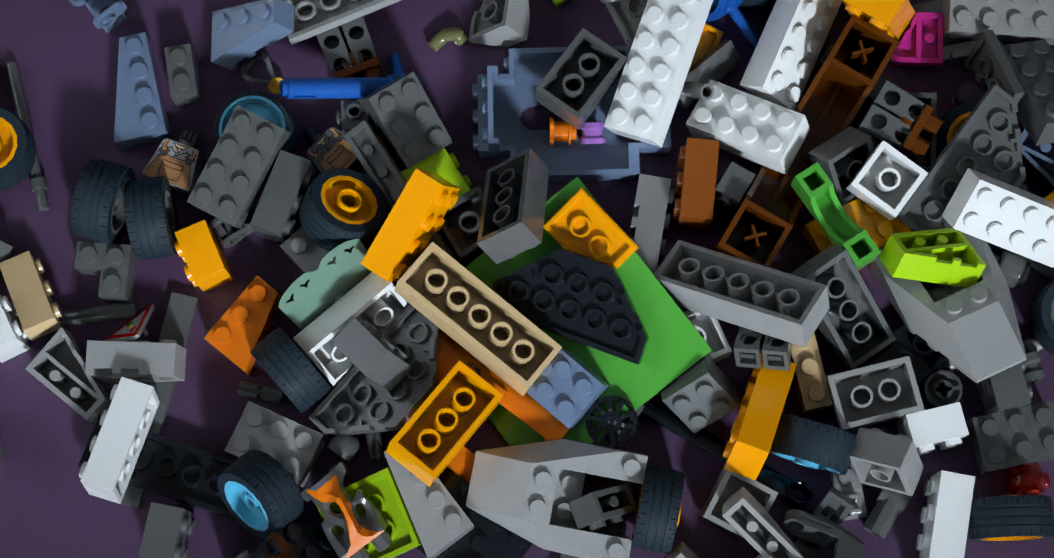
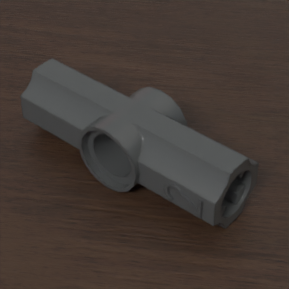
M881 488L875 498L876 504L869 513L862 528L882 540L885 539L896 517L903 512L911 496Z

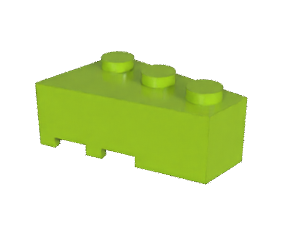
M954 228L891 234L879 257L892 277L965 288L976 284L986 267L985 262L965 235Z

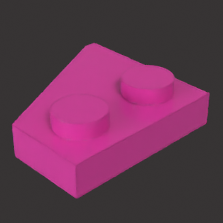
M916 12L895 53L891 57L890 65L941 67L943 64V13Z

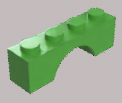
M816 162L796 175L791 183L792 188L832 245L846 249L857 270L876 260L881 251L867 231L856 225L845 212L836 196L833 183L819 163Z

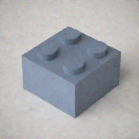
M561 349L526 393L567 428H575L587 414L590 407L609 387V384L572 352Z

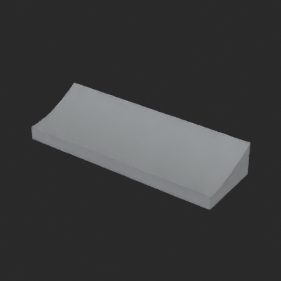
M282 0L294 6V32L287 36L291 45L401 0Z

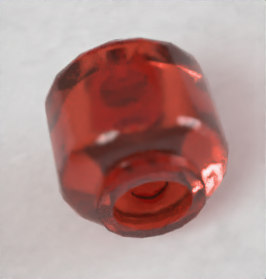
M1038 464L1016 466L1011 469L1010 473L1006 474V486L1009 495H1044L1045 489L1050 487L1048 473L1043 472Z

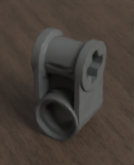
M254 204L250 211H255L257 206ZM215 218L210 223L211 228L216 229L222 239L221 245L223 248H229L237 244L244 237L254 232L250 222H244L241 229L218 218Z

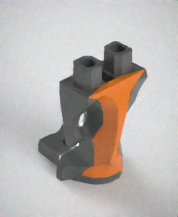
M337 461L323 473L316 476L309 486L301 492L302 499L307 502L312 500L320 508L325 518L321 523L322 528L339 558H372L364 546L371 541L379 552L390 546L392 539L386 531L389 523L360 489L355 491V496L352 499L350 498L343 484V479L347 472L346 466L342 461ZM336 502L342 512L333 511L330 508V503ZM356 504L363 505L366 510L364 516H360L357 513ZM334 525L342 527L344 533L338 535L333 530Z

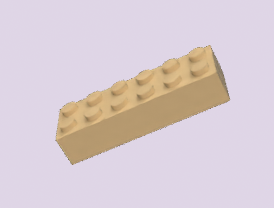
M434 242L426 248L397 281L395 292L522 396L526 394L562 349L557 342Z

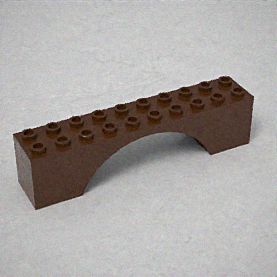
M855 15L851 16L795 109L796 112L806 116L810 131L786 175L765 166L761 167L716 244L714 251L770 267L804 204L792 188L791 183L796 175L812 166L808 152L848 128L878 81L900 41Z

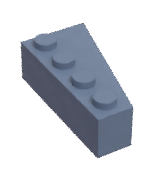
M146 32L119 38L114 144L120 151H126L159 143L165 138L172 140L151 40Z

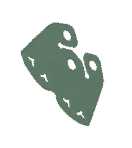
M348 240L329 251L320 261L317 270L302 274L282 295L278 307L301 330L331 307L338 295H345L372 272L361 265L367 253L361 240ZM352 246H354L351 250V253L344 251L345 249H350ZM336 256L335 264L328 265V263L330 261H333V258ZM309 280L307 287H300V285L305 284ZM291 294H293L294 301L286 303L290 299Z

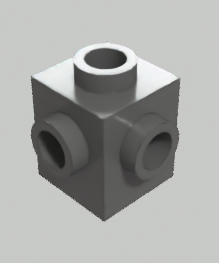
M361 99L340 101L341 109L336 110L337 125H342V132L344 134L364 120L369 121L370 124L374 123Z

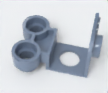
M68 0L73 6L77 7L85 4L94 16L93 24L97 29L103 28L106 33L127 19L124 13L127 6L123 0L117 2L114 0Z

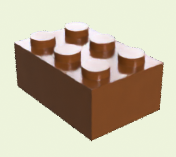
M687 137L685 146L680 145L677 169H682V172L678 171L675 183V195H679V198H675L672 220L677 221L676 229L709 231L713 220L719 140Z

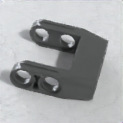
M788 510L785 513L783 526L789 534L829 549L827 558H864L865 542L842 526L800 510Z

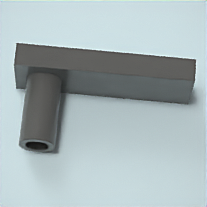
M723 40L689 68L678 100L680 107L687 108L696 99H711L714 94V88L708 84L710 79L718 82L742 62L731 40Z

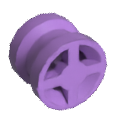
M605 121L584 122L580 128L582 130V136L579 138L580 144L606 143V137L603 136Z

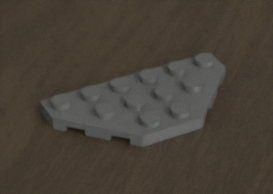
M992 84L927 171V176L895 218L912 231L952 228L942 217V214L968 168L1019 188L1026 178V172L1022 163L1021 150H1023L1021 131L1018 128L1017 100L996 84Z
M410 304L384 332L391 339L390 342L394 346H398L407 354L405 361L412 366L408 373L389 392L354 366L312 412L309 419L329 437L342 434L355 435L400 430L437 387L439 327Z

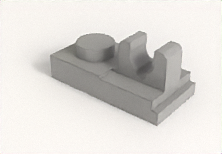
M850 463L846 475L829 472L832 486L856 501L844 521L867 517L862 484L852 463Z

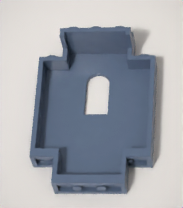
M632 46L611 47L628 58ZM568 47L509 48V57H504V73L509 74H498V66H487V74H477V83H472L473 99H478V109H473V125H478V134H473V150H478L479 158H511L531 148L548 166V182H571L576 177H579L582 182L637 181L640 174L639 155L670 154L671 126L668 128L661 148L614 134L607 128L603 129L606 143L580 144L579 138L582 136V130L577 129L576 140H571V145H568V142H554V146H550L549 130H529L522 124L521 116L527 108L543 106L535 100V89ZM621 75L585 122L606 121Z

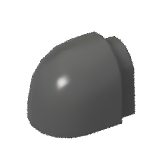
M335 435L326 447L346 462L351 463L360 448V441L356 435Z

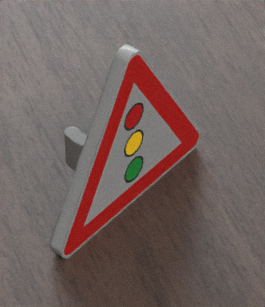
M153 303L149 304L137 313L135 317H132L108 335L105 341L130 340L135 342L142 332L147 336L148 332L145 326L155 308Z

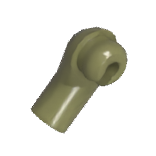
M460 27L443 28L427 44L434 52H437L449 41H454L456 45L461 46L467 41L468 37L464 33V29Z

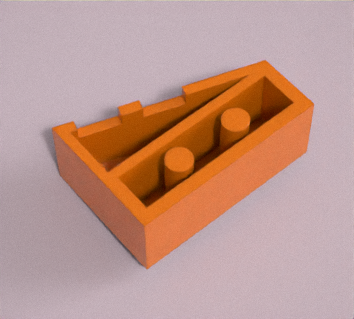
M256 276L204 339L251 377L256 359L250 351L262 339H265L279 308L281 296L275 289Z

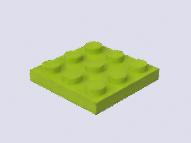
M385 468L345 487L351 499L355 496V491L360 489L389 523L386 531L392 539L390 546L382 552H379L371 541L364 546L372 558H394L422 545L390 468ZM336 502L330 503V508L333 511L342 512ZM356 504L357 513L360 516H364L366 514L365 508L362 504ZM317 506L318 511H319V513H320V516H321V518H322V521H324L325 518H324V516H323V514H322L320 508ZM334 525L333 530L338 535H342L344 533L343 528Z

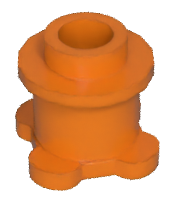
M550 117V146H554V142H568V145H571V140H576L577 129L566 121H554V117Z

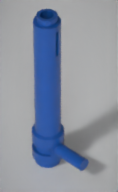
M393 53L389 56L393 75H388L387 77H286L285 80H281L279 83L280 96H285L286 99H362L403 75L404 72L399 54ZM417 77L420 84L423 87L422 79L420 77Z

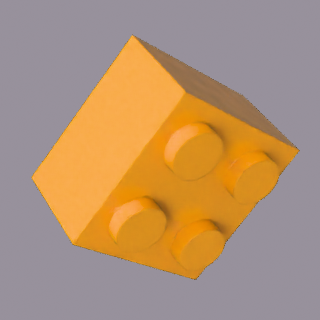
M205 220L174 232L178 240L173 242L179 257H182L183 261L187 263L183 268L188 280L192 281L194 287L199 286L203 292H206L234 280L216 235Z

